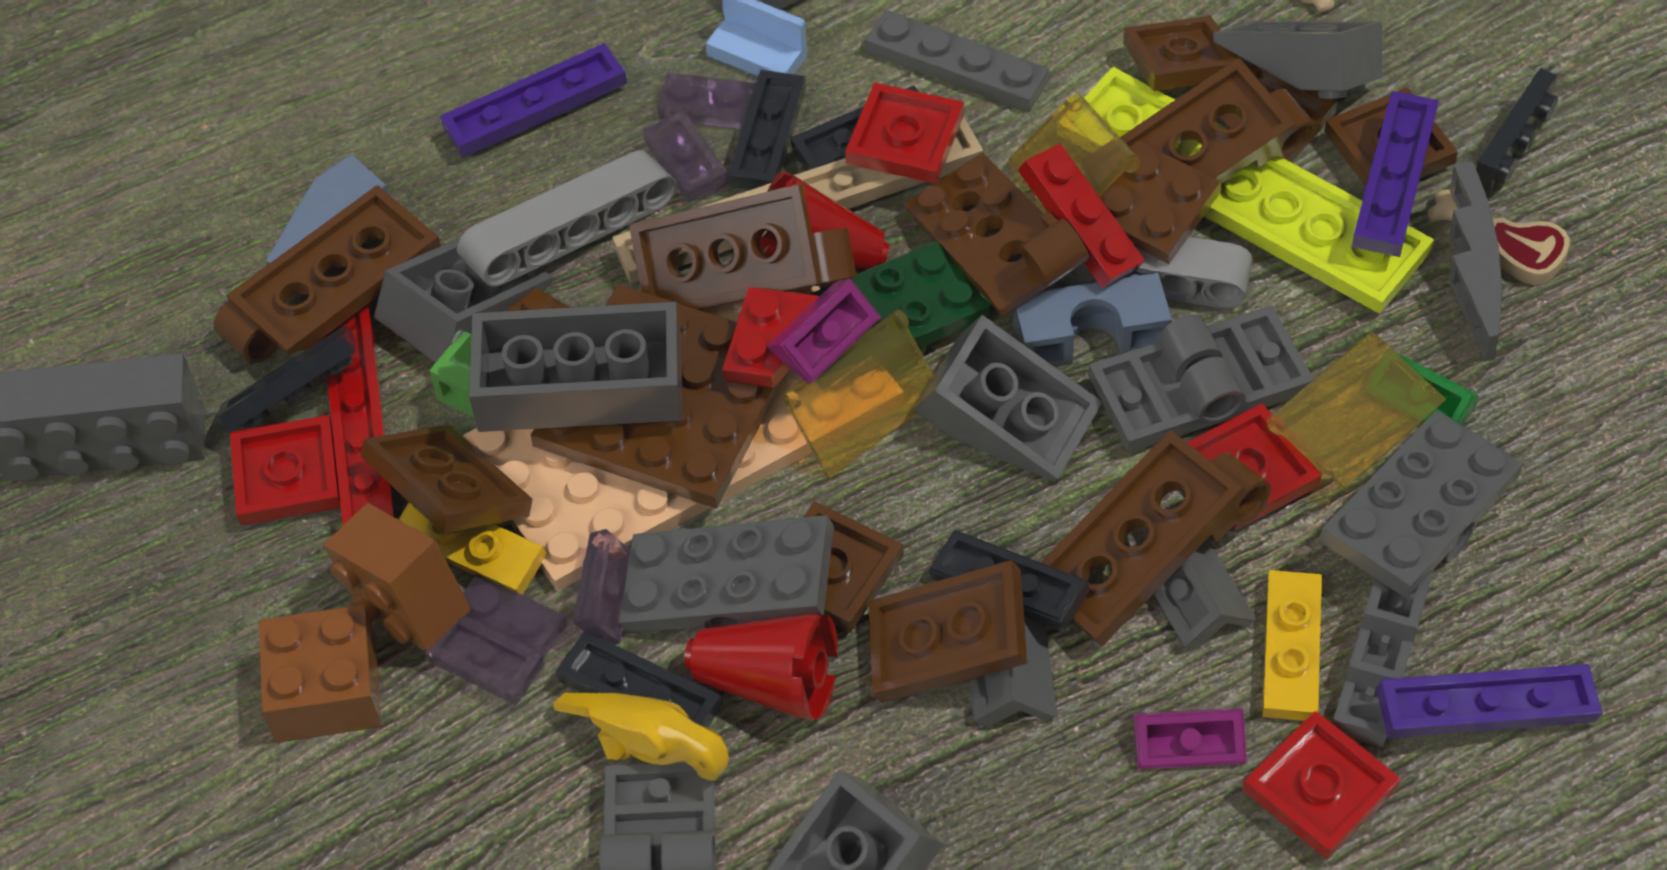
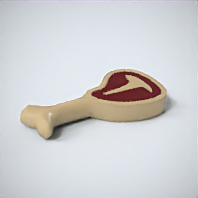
M1438 190L1434 196L1435 205L1428 210V219L1430 222L1452 221L1453 210L1458 208L1450 190ZM1492 218L1499 245L1501 269L1513 278L1534 286L1546 284L1556 276L1563 267L1569 253L1570 238L1564 229L1546 221L1515 223L1505 218Z

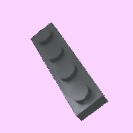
M886 9L865 39L866 53L1027 112L1031 111L1049 82L1050 68Z

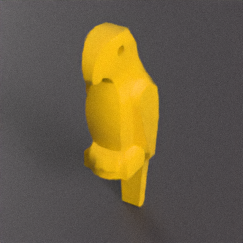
M563 693L553 703L556 711L591 718L592 723L601 728L598 738L607 759L626 760L634 756L641 761L655 765L685 761L697 772L696 775L710 781L716 780L728 767L729 755L722 736L716 731L698 725L689 719L687 713L678 704L655 698L619 693Z

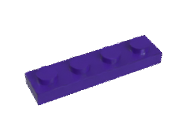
M603 43L440 115L442 127L461 157L464 158L627 85L626 73L607 45Z
M1391 91L1357 220L1352 247L1396 257L1401 256L1439 100Z
M1589 664L1381 679L1376 687L1388 738L1596 722L1603 714Z

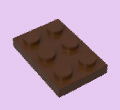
M449 424L365 438L363 440L361 457L443 534L459 533L464 529L489 524L499 525L509 520L529 517L533 499Z
M1012 560L869 601L872 695L882 703L1027 664L1021 569Z

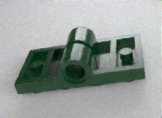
M938 241L856 274L857 278L851 280L881 318L814 382L820 390H823L879 365L889 375L904 373L920 361L928 344L969 327L981 315L988 319L990 305ZM831 285L808 295L821 296Z

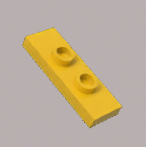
M410 502L398 519L435 540L447 563L520 597L524 594L548 554L543 546L494 524L464 529L459 533L443 534Z
M1269 570L1267 579L1262 717L1305 721L1315 710L1318 712L1322 574Z

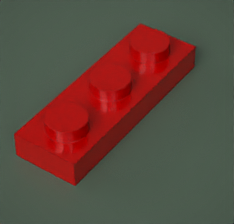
M1061 143L1025 160L1020 166L1018 172L1046 211H1049L1057 220L1061 218L1066 220L1078 234L1089 255V260L1084 264L1102 289L1136 271L1145 262V259Z

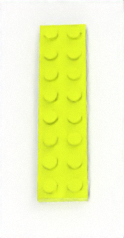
M1112 67L1059 123V136L1094 155L1169 105L1174 99L1158 90L1153 91L1147 84ZM1215 122L1219 128L1228 130L1225 126ZM1185 140L1177 146L1176 152L1183 156H1192L1200 151L1202 145L1196 140ZM1278 155L1259 168L1252 162L1221 183L1220 194L1204 215L1207 219L1381 314L1432 252L1434 239L1408 226L1400 257L1352 247L1362 200Z

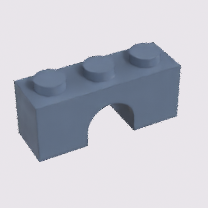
M1159 273L1128 275L1103 289L1098 282H1083L1070 287L1042 290L1015 308L1012 314V326L1016 340L1054 367L1073 363L1074 335L1086 329L1106 331L1114 337L1120 354L1158 342L1162 330L1172 322Z

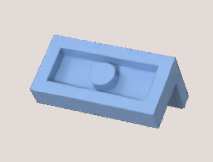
M722 0L724 20L705 43L707 56L756 76L759 75L760 70L795 74L808 57L805 21L802 18L757 0Z

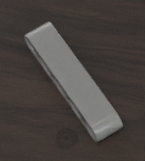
M643 150L633 151L472 226L461 236L457 245V253L486 284L497 287L660 210L672 200L676 193L677 182L648 153Z
M1188 237L1170 264L1137 248L1145 262L1136 271L1128 275L1159 273L1167 300L1217 308H1234L1243 304L1252 265V255L1244 247L1233 243ZM1019 253L1009 258V262L1021 259L1022 254ZM1082 264L1057 282L1076 285L1083 282L1096 283L1097 281L1086 265Z

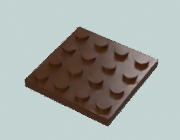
M617 284L605 306L672 301ZM677 303L682 338V421L534 429L530 436L533 447L717 509L787 374L775 387L726 381L722 369L737 322Z

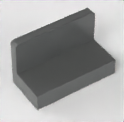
M1205 540L1154 593L1177 635L1187 648L1198 649L1226 623L1249 627L1256 620L1208 540Z
M1024 616L1027 664L970 679L975 722L991 727L1020 710L1045 721H1049L1057 716L1047 632L1043 624Z

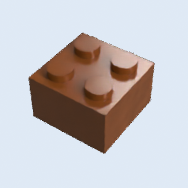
M370 503L365 504L323 544L333 562V565L330 567L331 573L340 584L349 590L353 597L349 601L350 606L365 604L371 624L374 621L379 622L394 639L402 644L410 641L428 652L471 610L436 541Z
M365 604L259 620L262 713L275 743L382 727L376 635Z

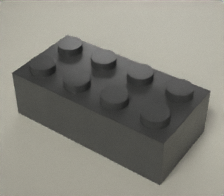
M661 302L472 313L469 399L478 432L682 421V338L677 303Z
M183 353L0 372V471L5 481H28L36 477L62 474L75 476L90 471L109 469L130 470L137 466L165 463L178 465L186 461L205 459L206 409Z

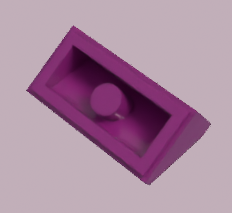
M851 279L840 280L832 284L770 342L768 347L774 355L808 384H811L874 325L881 316Z
M1230 707L1131 713L1137 769L1247 763L1243 708Z

